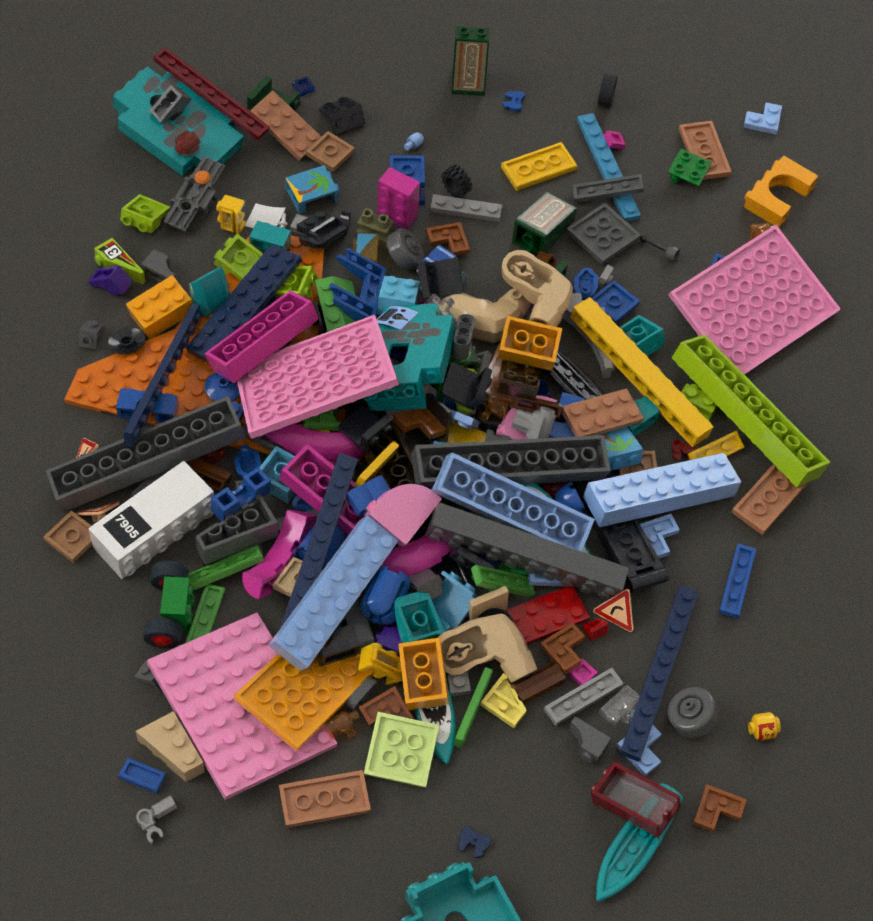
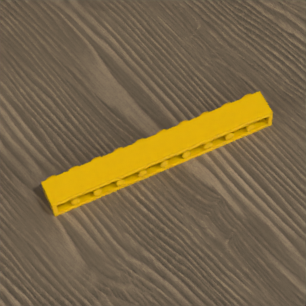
M589 297L573 307L570 318L641 394L646 396L660 410V414L691 447L709 437L713 429L710 421L650 361L648 356L636 346L635 342L612 321L611 317L600 308L598 303Z

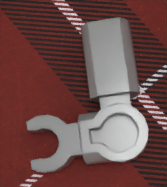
M171 796L152 805L150 810L141 809L136 815L138 825L144 832L147 831V840L151 845L154 844L151 838L153 834L156 833L161 839L164 838L162 830L155 827L157 823L154 819H159L177 809Z

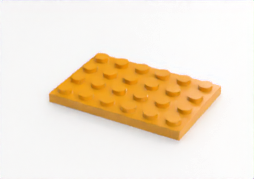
M329 639L326 641V643L321 649L325 648L327 645L330 644ZM359 653L357 656L321 667L317 662V654L309 667L301 671L277 654L234 695L233 699L297 752L347 702L360 684L368 676L372 677L374 675L375 669L373 668L362 672L358 671Z

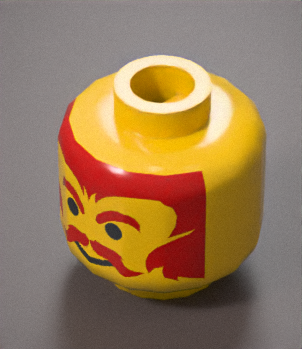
M767 712L754 714L751 722L748 723V730L751 735H754L756 740L761 741L776 738L777 734L780 733L781 726L779 718L775 717L773 713Z

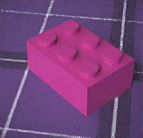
M389 167L378 181L377 215L386 214L389 216V219L394 221L396 226L408 230L418 217L420 182Z

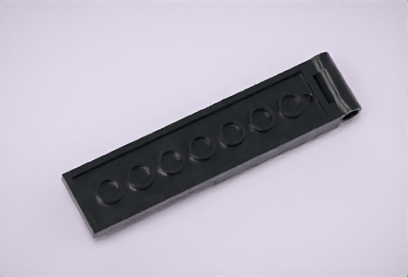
M609 472L605 479L613 477L611 472ZM598 480L572 481L591 518L595 519L583 496L588 483ZM637 519L599 527L596 520H594L592 526L612 562L629 568L625 585H627L631 593L668 582V572Z

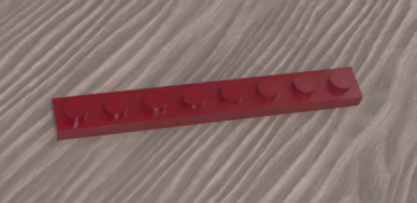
M166 47L153 56L155 63L257 141L269 131L270 126Z

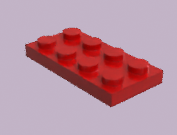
M573 586L564 587L505 610L512 617L515 625L523 635L526 645L552 636L572 622L577 626L588 622L590 619Z

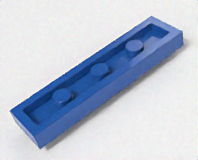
M737 543L719 610L720 614L736 619L739 618L756 553L755 548Z

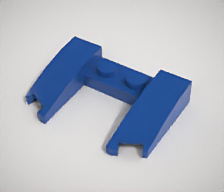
M347 248L345 250L346 255L343 257L340 253L336 260L363 281L360 298L333 283L329 285V290L333 293V303L356 322L373 315L376 316L378 297L386 268Z

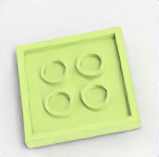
M378 712L364 775L426 788L439 725Z

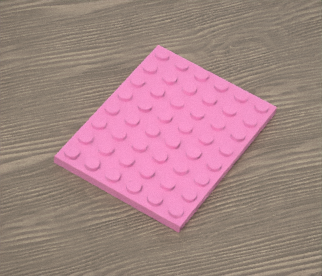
M777 225L769 228L668 294L698 336L705 334L744 375L841 310Z
M375 315L280 349L237 381L248 433L251 439L399 385Z
M254 613L147 660V665L225 800L337 747L335 738L327 725L324 724L296 752L233 699L234 695L278 654L268 646L273 637L258 613Z

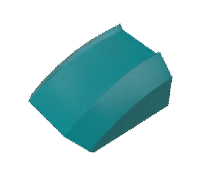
M222 266L189 283L192 302L200 304L202 316L210 317L230 295L228 282Z
M641 315L636 316L620 327L647 356L658 349L661 350L665 342L664 329Z
M414 592L396 598L394 603L395 616L402 643L433 639L444 633L428 593Z

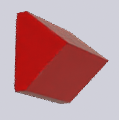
M596 618L583 625L582 629L592 642L608 633V622Z

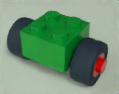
M160 561L152 567L151 584L155 588L163 590L160 610L161 617L151 618L146 621L143 638L147 644L154 647L171 648L177 646L181 641V633H188V627L193 622V613L191 611L195 605L194 586L190 585V580L187 578V567L179 562Z

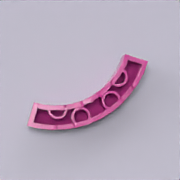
M293 423L265 434L270 441H275L284 447L285 451L295 456L307 444L326 460H337L339 453L354 458L363 456V451L342 432H318Z
M287 510L280 533L274 545L264 557L265 561L260 562L251 570L243 572L242 581L244 588L251 596L261 599L272 593L273 583L293 558L294 551L315 524L317 515L303 511Z
M424 535L404 546L393 548L381 566H388L387 570L398 574L402 571L407 576H410L442 561L441 557L451 552L452 547L446 542H436L429 539V536Z

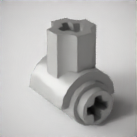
M541 407L540 410L530 413L518 408L511 428L525 432L528 439L549 438L556 418L555 411L547 407Z

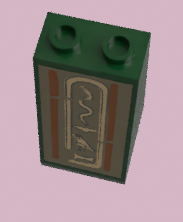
M456 26L451 94L485 96L490 28Z
M546 192L516 218L512 243L526 250L531 244L534 245L533 255L537 256L539 251L547 253L574 221L577 208Z

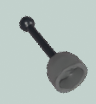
M644 235L640 238L641 242H647L665 251L666 258L673 262L677 260L680 254V249L677 247L665 248L647 239Z

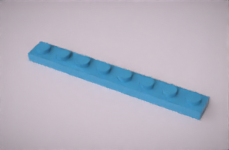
M594 113L578 116L577 122L603 179L623 177ZM631 194L612 197L620 216L626 222L640 219L641 214Z

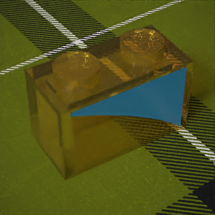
M357 232V239H353V249L377 263L379 233Z

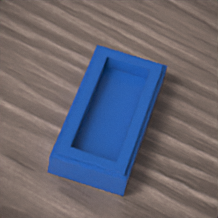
M127 758L118 775L119 779L158 794L167 776L163 771Z

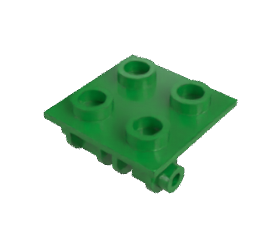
M680 149L668 173L671 174L670 177L673 183L683 179L696 186H700L712 162L684 149Z

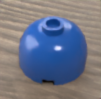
M571 481L558 489L555 494V501L589 516L587 512L583 513L582 510L585 507L575 488L570 489L573 486Z

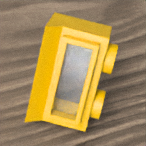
M224 195L223 199L218 202L216 210L219 211L217 222L220 223L223 230L241 234L246 224V221L243 220L245 213L241 212L245 204L244 200Z
M371 643L361 648L358 671L362 672L373 668L375 669L373 677L382 678L387 676V685L403 681L400 657L397 656V652L386 651L382 649V645L379 643Z

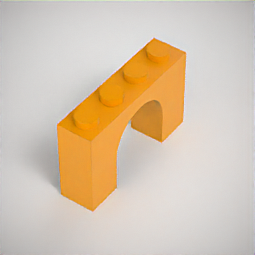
M783 156L779 161L776 160L770 171L767 170L761 181L758 180L755 183L753 190H749L746 193L744 208L772 225H777L779 228L788 218L791 206L773 196L769 189L778 185L787 186L806 197L815 187L818 175Z

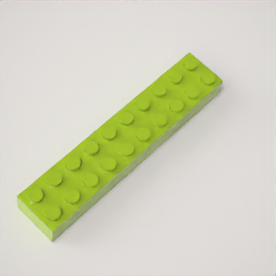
M705 334L680 343L672 359L714 401L726 416L747 435L751 442L775 464L777 469L792 484L799 487L820 478L831 462Z

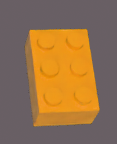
M171 275L126 303L131 317L146 337L152 339L184 319L193 302L174 276Z
M507 316L497 358L552 371L556 361L562 328Z
M440 638L398 644L405 703L408 710L448 705L449 696Z

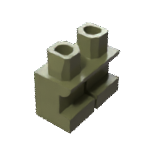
M365 208L357 222L359 225L356 232L357 237L358 233L376 234L371 239L372 242L387 247V237L394 232V221L389 219L388 215L373 214L371 209Z

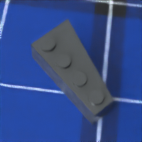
M260 494L255 497V501L241 506V510L227 515L221 523H215L196 536L197 552L205 565L278 537V523Z

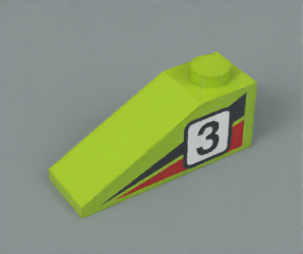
M113 238L94 248V259L99 266L102 265L106 268L119 265L133 281L140 284L146 283L144 271Z

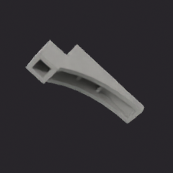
M572 293L569 306L562 319L577 329L586 339L598 359L602 377L610 378L611 372L615 370V365L570 318L573 307L584 301L582 300L581 293Z

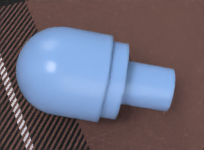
M416 132L409 136L407 143L404 145L405 150L416 149L424 142L423 135Z

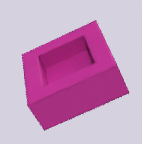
M608 130L605 132L604 137L609 148L623 150L626 144L621 133Z
M582 659L581 665L570 671L568 675L581 686L596 677L598 672Z

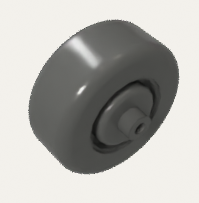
M399 228L387 237L388 251L394 262L404 271L411 272L418 267V262L425 258L421 244L409 230Z
M689 687L681 690L671 699L668 706L670 723L684 737L697 738L706 735L716 726L719 719L720 711L717 702L709 691L700 687Z

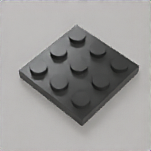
M606 203L569 226L566 230V233L601 265H604L641 238V234Z

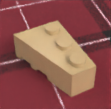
M174 711L136 731L138 742L145 745L152 751V754L159 757L185 782L205 772L202 759Z

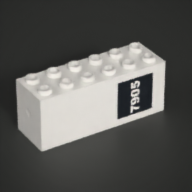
M183 461L89 527L92 546L121 579L130 576L141 565L149 563L156 554L164 552L171 543L179 541L189 530H194L204 519H209L213 516L211 497L214 496V491Z

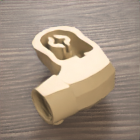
M515 250L508 253L503 259L502 276L508 285L522 293L530 303L535 304L529 321L557 327L562 321V317L572 298V284L554 267L537 259L527 251Z
M513 288L504 294L498 302L494 303L465 293L446 296L442 298L439 310L440 315H453L455 327H457L460 315L470 314L474 316L475 324L472 339L495 344L502 338L507 316L522 319L530 308L531 303L525 299L522 293Z
M505 614L470 620L440 634L438 637L442 644L445 672L450 675H461L473 666L493 659L501 663L500 667L511 683L537 670L532 653L528 650L523 635L515 623Z

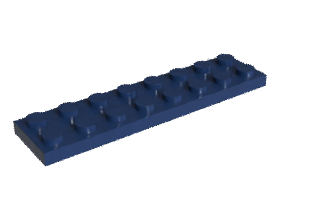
M271 244L188 344L187 352L208 362L204 353L259 314L301 263V256Z

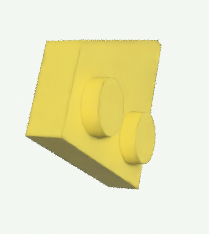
M504 673L480 704V706L512 728H515L526 714L525 706L518 699V694L514 688L512 689L508 682V677Z

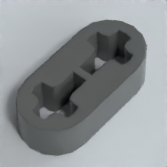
M368 676L349 697L346 706L354 712L357 711L375 691L379 682L373 677Z

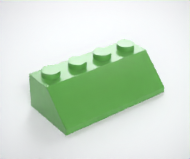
M334 276L315 280L326 331L329 332L354 323L353 319L333 303V293L329 290V285L333 283L355 295L352 281Z

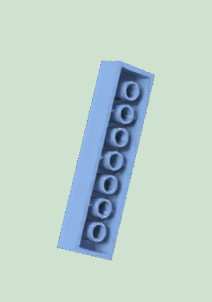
M450 453L445 457L432 488V492L497 523L579 551L583 550L595 520L454 453Z
M721 453L589 482L583 498L598 526L603 527L733 497L738 491L741 480L726 455Z
M368 515L359 520L268 646L301 671L308 668L399 540Z

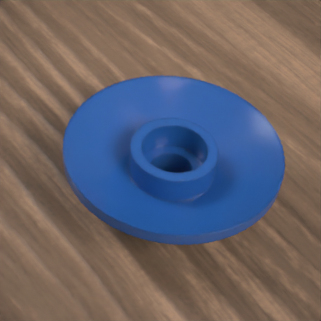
M217 373L212 374L206 380L205 392L214 402L229 396L230 401H234L240 396L237 381L232 383Z

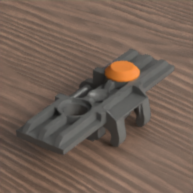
M203 156L193 174L184 178V183L175 198L171 199L170 204L172 208L163 223L186 232L199 210L203 212L204 216H207L209 213L207 205L211 198L213 201H216L218 198L217 191L213 187L226 166ZM191 186L192 188H191V190L189 191L187 197H186V198H183L184 195H185V193L187 192V190H188L189 187Z

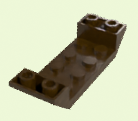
M502 359L497 392L534 401L540 380H538L539 368Z

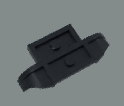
M343 210L341 216L338 217L318 211L297 224V231L308 235V238L299 237L301 245L325 249L347 235L351 212Z

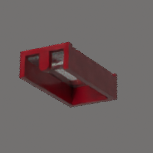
M615 761L604 770L599 783H595L591 789L594 805L597 804L653 834L657 839H659L681 807L680 795Z

